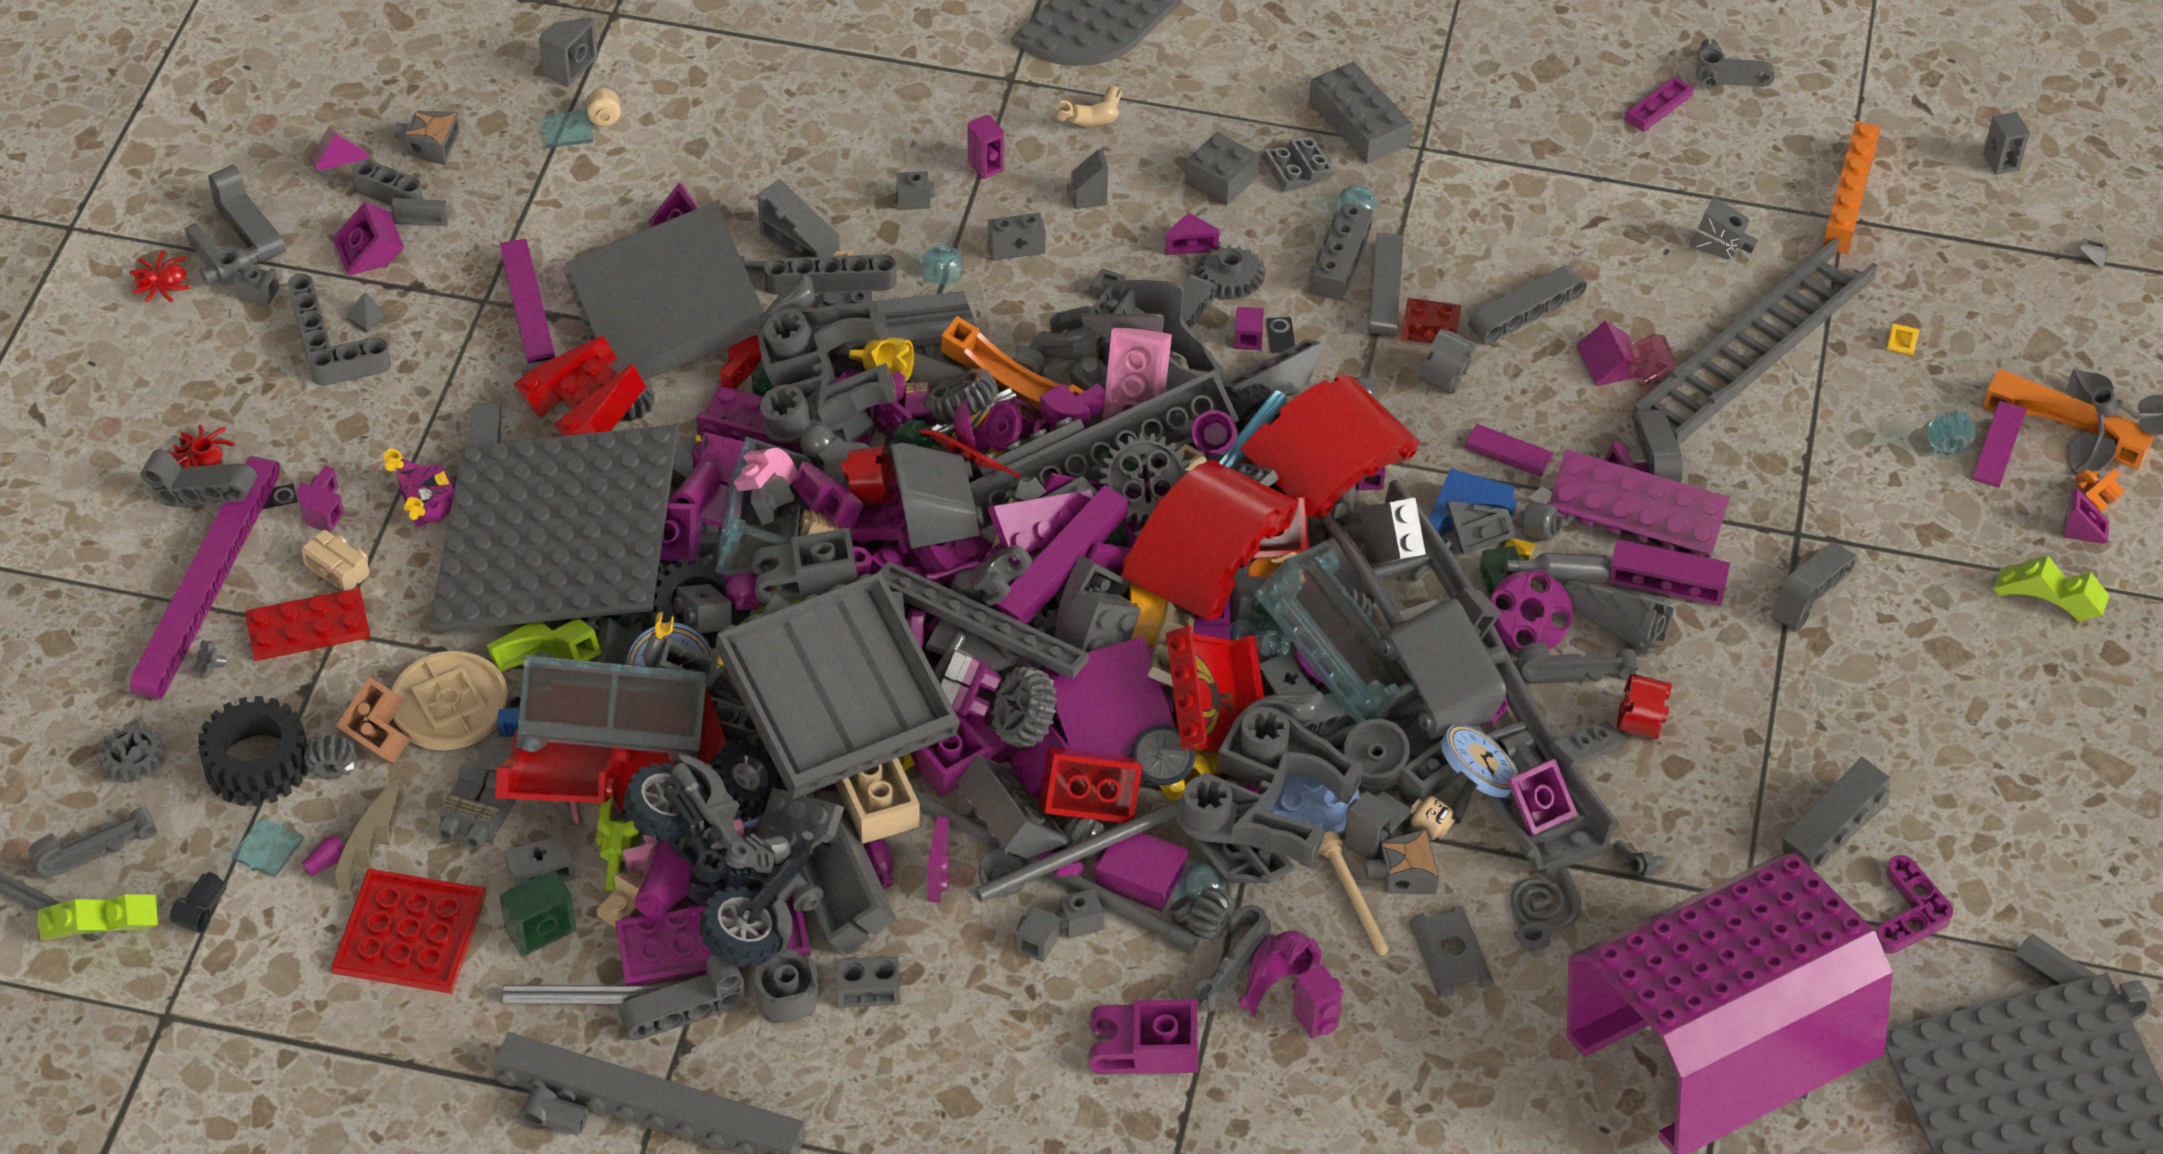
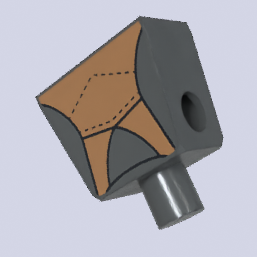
M416 111L409 124L396 122L394 126V137L405 139L406 151L409 155L441 165L446 164L460 133L458 112Z
M1427 830L1385 840L1380 843L1379 859L1364 861L1366 878L1383 877L1386 890L1390 894H1437L1439 874Z

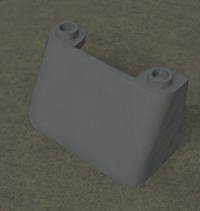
M907 443L891 444L911 548L980 536L978 524L983 523L981 507H975L968 480V478L972 477L970 461H964L961 455Z
M1457 599L1441 602L1384 632L1378 641L1379 649L1383 656L1391 661L1400 658L1422 698L1424 705L1419 714V723L1422 729L1428 733L1431 740L1444 736L1445 732L1452 725L1472 727L1491 721L1505 699L1506 688L1504 681Z

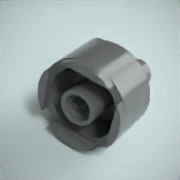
M1441 329L1429 349L1428 358H1425L1419 377L1455 394L1461 382V379L1458 377L1462 374H1467L1472 363L1470 359L1476 350L1477 343L1449 330Z
M785 949L781 958H770L769 961L766 963L762 962L756 968L754 979L757 1005L770 1022H793L811 1016L815 1012L819 997L817 968L812 959L807 955L805 958L799 955L796 950Z

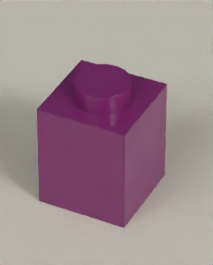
M1237 307L1234 349L1261 351L1264 308Z

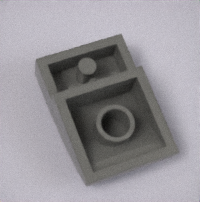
M1080 555L1072 569L1061 598L1056 619L1055 638L1060 639L1077 590L1116 594L1123 597L1131 582Z

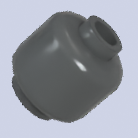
M1532 502L1527 505L1524 511L1520 512L1518 525L1522 527V531L1527 538L1549 541L1561 531L1562 514L1552 504Z

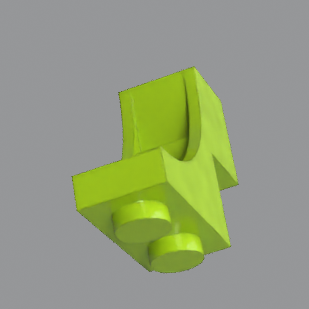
M2048 555L2001 568L1993 588L1999 596L2023 594L2043 598L2065 609L2078 622L2103 616L2110 596L2091 572L2074 575L2067 579Z
M579 618L555 630H551L542 622L528 623L487 645L492 662L501 673L513 667L530 663L537 652L548 653L558 661L568 662L574 666H580L602 654L594 629Z
M124 894L106 900L74 899L38 909L37 925L40 940H54L99 932L143 930L157 926L156 895Z

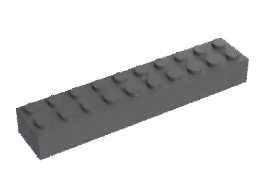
M1216 369L1007 465L1006 467L1020 474L1019 478L1008 472L996 470L970 482L975 507L980 506L982 511L983 523L978 525L983 529L993 525L987 507L1007 504V502H1004V497L1008 484L1018 480L1027 481L1036 477L1043 486L1050 474L1055 473L1075 478L1083 476L1086 480L1100 482V480L1105 479L1100 476V469L1107 468L1103 465V459H1112L1109 455V449L1119 451L1117 447L1118 441L1127 445L1128 436H1131L1134 441H1139V434L1142 433L1145 440H1149L1151 434L1154 433L1156 442H1159L1164 436L1166 437L1165 445L1169 446L1175 442V450L1185 444L1193 442L1192 427L1194 421L1206 411L1219 410L1227 413L1234 420V423L1239 421ZM1144 455L1141 456L1142 465L1147 464L1146 456ZM1132 462L1125 463L1122 466L1129 472L1138 468Z

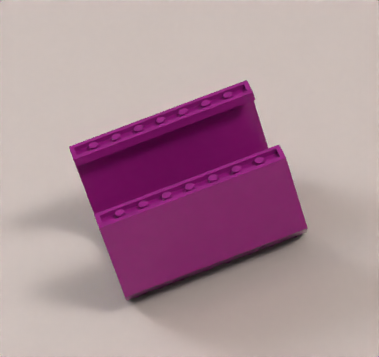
M1796 853L1778 855L1568 956L1567 1039L1586 1057L1650 1026L1661 1037L1678 1076L1676 1121L1659 1130V1140L1672 1154H1690L1885 1054L1893 971L1875 930Z

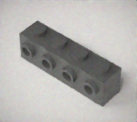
M1343 203L1339 213H1334L1331 222L1332 230H1327L1325 234V247L1319 249L1316 259L1317 266H1312L1310 270L1309 282H1312V294L1343 301L1371 232L1374 210Z

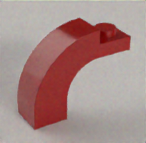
M758 335L742 340L728 350V363L720 371L721 386L737 389L750 375L764 370Z

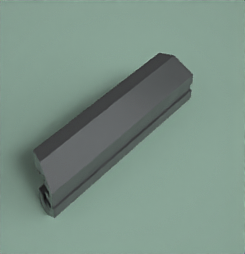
M964 291L878 301L886 318L888 337L909 340L913 347L941 344V335L956 316L977 327ZM870 302L844 304V305H859V304L870 303ZM858 339L843 343L830 350V354L848 355L850 350H864L866 344L872 339Z

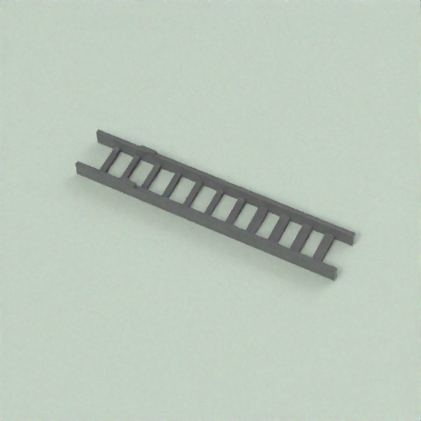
M1834 238L1687 362L1684 361L1673 370L1667 379L1634 405L1632 420H1634L1635 411L1664 410L1668 421L1678 427L1673 434L1677 444L1680 445L1874 280L1878 265L1873 262L1857 277L1852 279L1827 263L1837 252L1839 240ZM1818 271L1843 288L1837 293L1811 277V275ZM1801 284L1827 302L1819 306L1794 289ZM1785 298L1810 314V316L1803 320L1778 303ZM1769 312L1794 328V330L1787 335L1761 317ZM1753 325L1779 343L1769 349L1744 333V331ZM1737 339L1761 354L1762 357L1755 363H1752L1729 348L1728 345ZM1718 353H1721L1746 371L1740 376L1735 377L1712 362L1711 359ZM1701 367H1704L1729 385L1718 391L1693 374ZM1686 381L1708 395L1710 401L1702 406L1676 388ZM1669 395L1695 412V414L1685 421L1661 405L1660 402Z

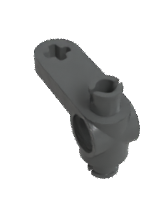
M1709 39L1702 41L1701 47L1697 51L1696 77L1707 89H1709V84H1711V89L1718 87L1719 84L1764 87L1770 85L1775 79L1774 66L1771 63L1756 60L1725 59L1722 49L1714 39L1711 40V44H1709ZM1760 72H1765L1763 76H1758Z
M196 223L184 229L190 246L206 265L205 268L200 269V275L206 285L216 280L223 285H233L237 272L242 273L246 266L251 267L252 264L261 261L260 253L254 245L245 250L240 246L236 248L224 247L217 250Z

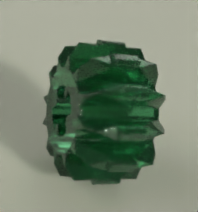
M908 420L894 431L895 437L892 439L894 444L907 443L934 450L940 448L936 440L919 434L920 429L932 430V426L927 427L924 420Z

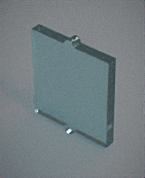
M587 110L542 115L544 122L542 131L543 135H546L548 148L593 143L591 130L593 129V123L590 122Z
M260 818L232 855V860L250 867L251 871L258 870L276 878L301 844L304 836L285 828L284 824L277 825Z

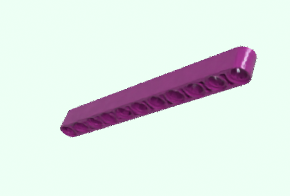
M249 456L246 460L245 465L255 470L257 479L244 501L223 503L131 676V693L160 700L166 694L279 478L280 464L278 461Z

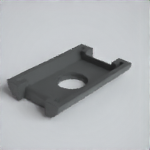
M1452 906V912L1427 918H1425L1424 913H1421L1411 919L1410 927L1438 997L1452 995L1453 985L1478 980L1481 988L1495 985L1463 907ZM1446 938H1457L1464 943L1465 950L1459 955H1448L1442 950L1441 942Z

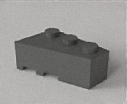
M780 178L757 195L760 234L797 258L829 257L840 251L839 234Z

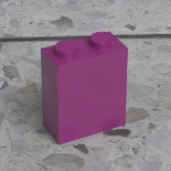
M1144 832L1105 848V854L1103 857L1098 856L1093 866V873H1096L1095 884L1114 894L1162 912L1187 868L1188 849Z

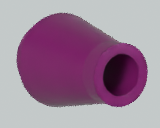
M332 834L328 838L325 836L301 864L307 873L313 877L317 873L337 864L345 846L336 835Z

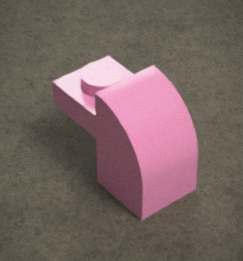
M779 448L750 451L743 456L748 465L742 468V473L734 481V484L738 491L760 489L771 475L783 476L789 486L796 478L798 471L788 454Z

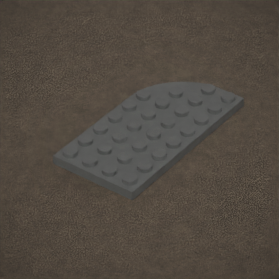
M1050 0L1011 37V44L1042 60L1055 64L1086 66L1108 62L1131 51L1183 0Z

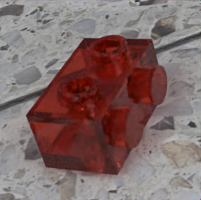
M1408 298L1403 322L1402 340L1432 344L1441 329L1449 330L1458 335L1462 305Z

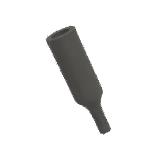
M1542 553L1532 560H1505L1503 564L1504 571L1542 570L1557 582L1575 580L1584 583H1605L1610 572L1609 560L1605 555Z

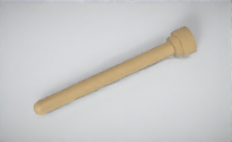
M1326 832L1323 848L1320 853L1326 858H1330L1376 952L1384 956L1388 953V946L1341 855L1342 841L1337 832Z

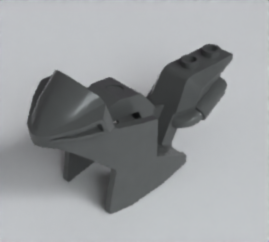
M1105 281L1102 283L1105 291L1094 306H1083L1055 313L1049 320L1051 331L1040 332L1028 346L1040 351L1044 357L1078 360L1084 356L1097 335L1111 340L1113 328H1133L1162 332L1172 335L1170 350L1182 355L1186 359L1189 368L1187 370L1181 366V356L1169 355L1166 392L1215 369L1220 380L1223 379L1221 366L1182 319L1184 287L1167 281ZM1137 307L1144 311L1145 314H1132V312Z

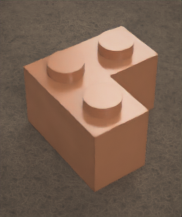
M369 676L336 727L394 764L411 740L389 725L405 699Z

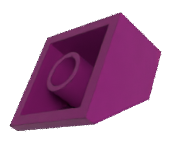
M364 202L333 237L346 273L349 275L388 266L404 248L390 212L367 202Z
M1555 759L1528 767L1513 774L1507 780L1530 836L1578 815Z

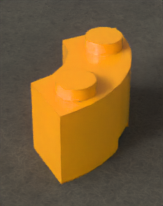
M1131 582L1128 600L1140 607L1141 611L1130 640L1144 637L1146 645H1151L1153 648L1167 600Z

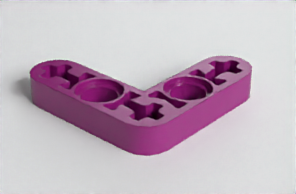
M1905 855L1892 857L1886 871L1887 878L1913 909L1878 927L1876 934L1884 953L1887 954L1896 953L1946 928L1950 924L1953 915V907L1910 857ZM1921 887L1926 890L1928 895L1923 897L1917 896L1912 892V889ZM1909 921L1918 922L1922 929L1918 931L1911 930L1907 927L1906 923Z

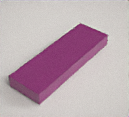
M1674 76L1625 113L1624 120L1645 132L1692 97L1694 88Z
M1477 423L1465 442L1466 449L1540 477L1543 476L1553 457V452Z

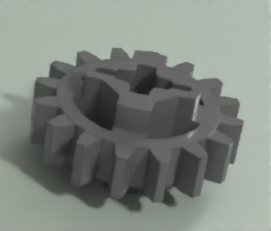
M136 723L134 728H129L128 724H124V730L119 731L114 728L112 729L114 734L112 737L107 735L103 737L105 744L99 745L100 754L98 757L101 766H103L104 773H111L113 780L123 776L124 783H127L130 777H135V780L139 782L141 779L140 775L145 774L147 777H151L150 770L152 768L159 770L161 768L159 761L165 760L164 751L166 749L163 739H161L158 731H152L150 725L141 729L140 723Z

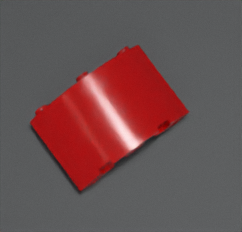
M1348 375L1336 376L1332 383L1324 380L1296 396L1278 410L1281 414L1280 417L1271 425L1265 422L1240 448L1257 466L1273 469L1279 478L1275 483L1287 495L1306 494L1307 514L1318 519L1328 515L1334 508V503L1366 476H1373L1380 468L1386 465L1403 463L1410 460L1417 453L1418 449L1416 447L1421 443L1361 384Z
M1214 460L1198 464L1183 476L1165 496H1161L1157 500L1155 510L1144 525L1131 552H1128L1124 557L1122 563L1124 569L1121 577L1205 620L1219 618L1237 583L1233 577L1241 565L1246 567L1251 559L1260 550L1259 542L1264 537L1271 539L1277 533L1290 528L1299 501Z
M522 676L518 711L519 717H523L521 730H515L510 748L512 758H506L503 764L497 767L495 798L605 803L611 797H614L623 765H628L629 747H627L632 704L636 705L638 700V688L634 687V680Z

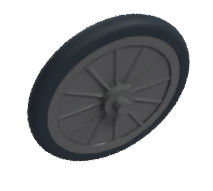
M1156 726L1147 729L1137 737L1132 747L1131 757L1136 758L1143 764L1141 777L1144 780L1156 785H1171L1183 780L1190 773L1195 761V751L1181 749L1178 729L1169 726Z

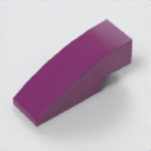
M1999 401L1972 480L2000 488L2027 409Z
M802 461L792 485L795 491L813 511L823 513L833 525L854 529L863 503L834 478L808 462Z

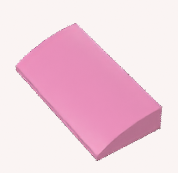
M1133 328L1112 329L1102 421L1166 392L1171 334Z

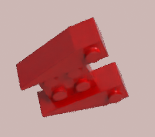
M603 335L536 366L513 384L526 405L539 418L561 402L571 410L553 424L561 436L611 431L647 387L632 363L618 374L609 366L617 357Z

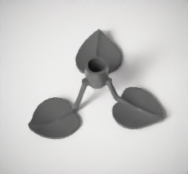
M2073 369L2068 384V396L2094 405L2099 421L2098 436L2092 432H2085L2072 440L2068 455L2073 471L2079 473L2081 470L2087 469L2098 472L2108 466L2114 459L2116 454L2114 440L2103 438L2105 434L2104 418L2115 415L2118 408H2122L2136 419L2140 418L2139 426L2143 432L2154 436L2163 435V395H2151L2142 399L2138 404L2140 413H2137L2125 405L2121 399H2116L2113 393V384L2108 377L2098 373Z

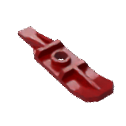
M925 429L919 430L920 435L936 440L948 449L975 461V463L985 468L1008 472L1018 478L1020 476L1018 472L943 433Z

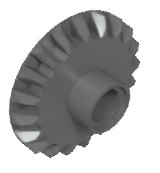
M1230 244L1227 248H1222L1218 245L1216 250L1209 249L1207 254L1201 255L1195 270L1196 276L1217 284L1215 296L1222 298L1248 296L1257 291L1265 279L1264 264L1262 260H1259L1258 254H1252L1250 249L1242 250L1240 245L1237 248H1232Z

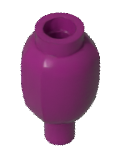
M883 839L863 843L882 888L891 887L893 881L890 874L894 869V860L888 844Z

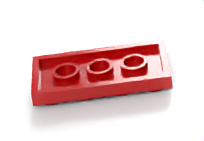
M360 588L245 610L254 661L371 638Z

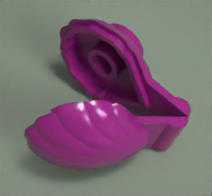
M967 399L958 405L954 414L953 429L959 442L978 452L988 447H992L1000 452L1006 451V446L1017 441L1022 429V419L1016 405L1010 403V401L995 402L990 408L985 422L974 429L971 426Z

